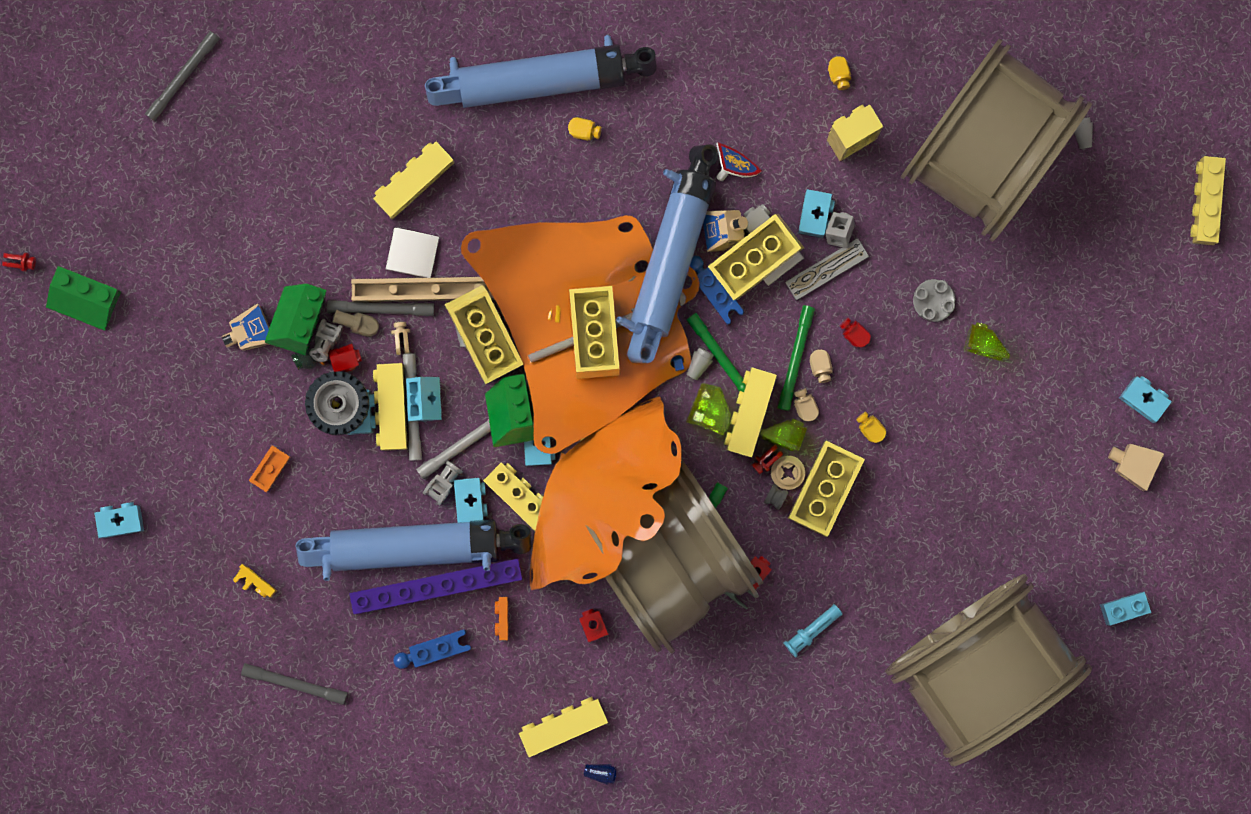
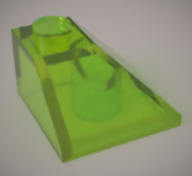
M976 322L975 325H970L963 348L964 351L1001 362L1009 359L1010 354L994 331L988 329V325Z
M701 383L686 423L718 435H724V432L730 426L731 414L723 391L718 386Z
M792 419L790 422L787 420L761 430L758 438L797 453L807 428L803 427L804 423Z

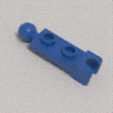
M693 255L690 267L698 274L699 288L726 325H729L731 323L728 317L729 311L734 310L739 315H743L745 312L738 302L732 299L710 268H703V259L700 256Z
M463 629L409 647L410 654L399 652L394 656V665L399 669H405L409 666L410 662H413L415 667H419L471 650L470 645L461 646L458 643V638L465 635L466 630Z

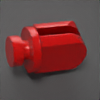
M3 253L4 258L21 260V263L2 261V266L20 268L23 272H26L28 269L34 270L36 258L30 257L29 253H24L23 255Z
M846 318L839 326L842 330L845 329L842 333L844 337L854 347L866 346L870 341V333L856 320L850 323L851 320Z
M776 444L761 457H755L757 463L754 462L751 466L759 475L763 472L762 469L768 472L770 470L768 467L784 454L782 451H779L767 463L763 462L778 448Z

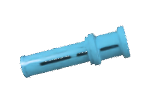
M833 604L832 607L804 630L799 629L797 631L798 634L788 642H783V644L796 658L798 656L797 653L805 646H810L813 642L812 639L842 616V612Z

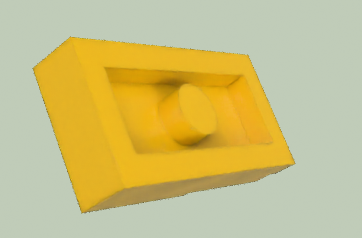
M245 564L239 566L241 569L233 581L237 583L239 579L246 577V584L242 589L247 590L253 583L257 587L255 591L264 598L267 595L273 597L277 592L274 587Z

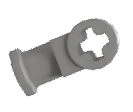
M322 319L317 330L315 347L309 352L314 360L319 362L327 361L328 352L330 349L333 350L335 344L338 343L343 326H336Z
M449 461L446 462L447 466L440 475L437 474L422 493L436 500L439 506L449 495L453 487L452 483L458 474L463 473L462 470ZM433 489L438 491L441 495H438L436 492L433 491Z

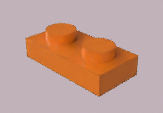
M272 445L249 481L267 493L291 457Z
M499 597V601H495V614H499V623H495V636H499V640H508V597Z

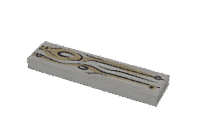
M856 239L849 243L848 248L843 247L785 283L795 300H798L869 256L859 239Z

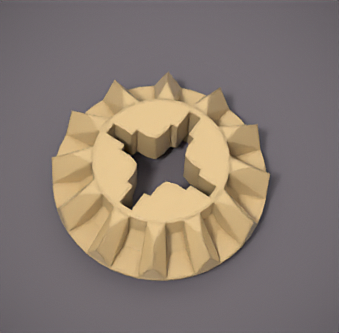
M794 456L780 457L771 468V478L782 489L790 490L798 487L805 477L804 465ZM794 465L792 474L795 480L789 476L782 480L784 471L781 466L789 469Z

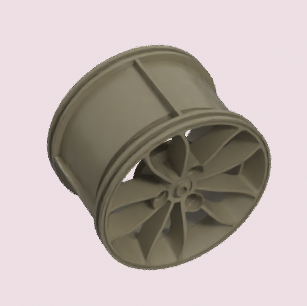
M1000 38L901 175L902 179H905L907 176L910 179L908 183L911 185L915 180L919 181L973 219L979 217L985 225L981 235L986 236V234H989L991 242L998 237L1028 198L1093 104L1090 101L1085 104L1083 102L1084 97L1081 95L1075 102L1066 101L1061 91L1010 55L1007 51L1011 46L1009 44L1005 47L1001 45L1003 40Z
M1026 574L1019 575L962 610L903 653L885 670L888 676L893 675L891 678L893 684L903 680L909 683V692L946 745L943 755L945 758H949L948 762L951 766H957L975 758L1025 727L1074 690L1092 671L1090 664H1085L1087 662L1085 657H1075L1038 605L1028 600V593L1033 589L1034 585L1032 582H1026L1028 580Z

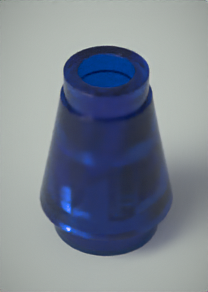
M586 764L584 777L606 785L609 783L614 784L617 768L612 766V764Z

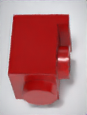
M352 344L328 352L334 372L352 371L356 366H359L358 362H362L359 350H354Z
M754 556L750 561L754 568H760L761 573L759 576L763 581L772 570L769 568L771 563L762 556L759 559ZM757 582L753 584V587L756 590L759 586Z
M594 608L582 613L583 617L579 618L588 642L609 635L599 611L595 612ZM592 620L597 622L595 629L589 627V622Z

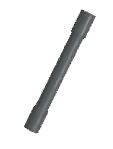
M209 31L199 44L197 50L159 98L153 102L145 112V115L156 121L179 88L205 55L219 41L220 38Z
M328 300L327 313H335L338 310L344 313L434 316V303L400 304Z
M244 663L241 676L284 686L342 705L345 704L348 694L344 691L322 687Z

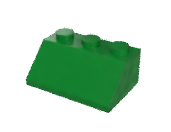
M58 266L49 287L46 308L105 331L121 291Z
M309 284L285 286L265 343L306 355L325 301L326 290Z
M520 374L504 377L485 393L494 448L534 440V425L525 376Z

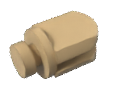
M406 322L394 323L396 330L391 331V334H395L396 355H401L399 334H403L405 354H409L407 333H410V329H405L407 326Z
M825 350L814 351L810 356V365L814 377H819V383L831 381L829 374L833 371L829 354Z
M806 388L794 392L795 397H798V399L794 400V405L799 417L804 421L816 419L819 409L812 394L806 395Z

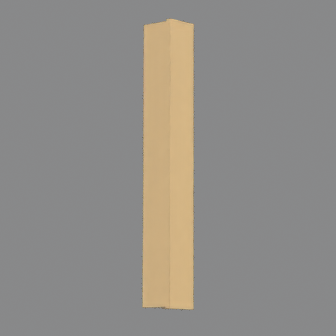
M481 277L351 279L352 302L452 301L481 285L487 290L491 300H495Z

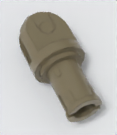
M338 310L335 311L332 322L350 327L352 333L371 337L379 330L378 321L371 316L359 312L351 315Z

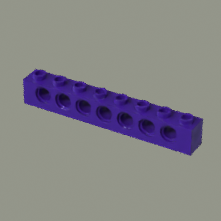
M519 559L491 564L488 571H485L483 566L349 594L353 614H359L523 580Z

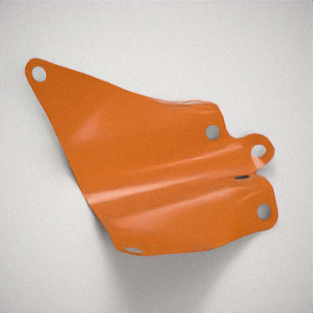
M626 215L607 221L586 223L539 222L514 225L491 230L474 231L469 233L462 241L461 253L483 279L497 302L523 362L534 410V444L543 453L555 454L616 420L650 391L665 381L684 373L690 366L691 355L687 337L677 315L681 307L679 303L669 334L666 337H661L655 358L650 363H632L629 360L627 352L633 332L623 326L616 328L619 376L577 379L574 346L532 363L529 360V354L573 337L569 289L612 286L615 319L632 313L631 309L635 308L646 271L642 273L636 272L634 266L640 260H645L649 264L653 251L648 236L640 222L633 216ZM624 222H629L633 225V229L629 232H621L618 227ZM472 239H478L481 244L480 249L476 253H471L468 250V243ZM689 267L687 275L691 277L692 285L687 289H682L686 296L685 303L692 300L699 291V279L695 270ZM556 305L560 307L559 323L555 322ZM552 309L551 320H548L549 312ZM681 355L684 358V370L676 371L670 365V361L674 356ZM544 437H553L556 440V446L547 448L542 444V439Z
M661 397L649 399L647 401H653L645 405H641L645 403L642 402L634 406L616 420L588 435L571 448L554 466L546 485L534 535L530 564L531 590L541 589L559 580H571L577 584H588L604 578L617 570L622 559L623 540L625 537L630 536L645 541L656 535L664 522L665 514L663 508L653 499V495L655 492L671 485L679 476L681 468V443L678 435L671 431L665 422L664 404ZM673 441L677 446L676 457L673 456L671 451V443ZM649 483L657 484V487L651 490H644L642 488ZM650 514L654 517V523L650 528H643L640 524V518L643 515ZM586 526L591 528L602 543L603 553ZM613 531H615V532L617 533V535H618V538H619V544H618V546H615V545L613 544V541H612V532H613ZM532 568H533V582L531 581V570H532ZM589 573H597V574H598V575H597L596 577H594V578H591V579H583V576L586 575V574H589Z

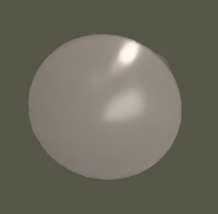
M927 280L921 283L915 290L913 296L914 308L925 320L941 321L947 318L955 309L954 292L943 280Z

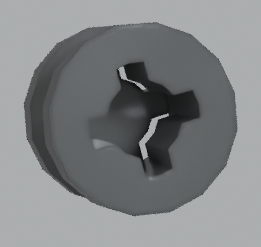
M773 484L764 503L772 504L775 509L780 510L788 491H782L778 489L777 485Z

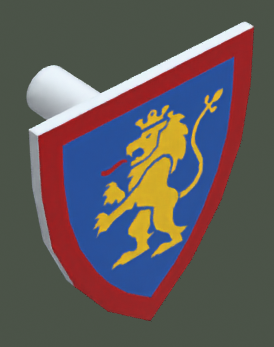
M716 143L722 166L721 171L716 176L718 180L724 181L728 174L743 178L753 177L762 172L756 164L739 151L724 144Z

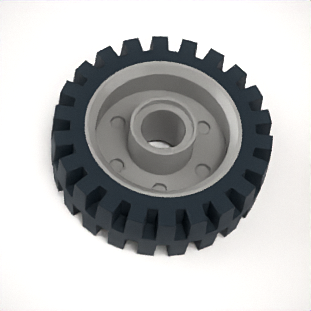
M333 371L321 375L309 386L305 396L306 413L310 421L316 428L327 434L344 435L355 431L363 424L368 415L370 405L366 388L356 377L345 372ZM335 398H341L343 401V405L339 409L332 407V401Z

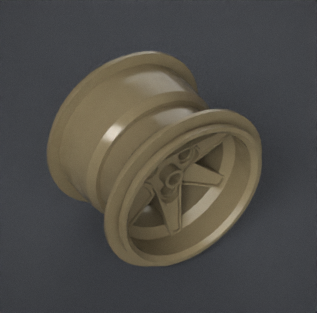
M682 459L679 476L671 485L655 492L653 495V499L664 510L665 518L662 526L656 535L649 540L641 541L630 536L625 537L620 564L616 571L605 577L625 609L657 653L662 650L661 645L664 644L667 650L673 654L675 649L671 641L703 619L711 608L709 603L725 592L742 595L750 590L754 597L758 598L759 595L753 584L757 582L760 586L764 583ZM650 514L643 515L640 518V524L643 528H650L654 523V517ZM586 526L603 553L602 543L591 528ZM613 531L612 541L615 546H618L619 538L617 533Z

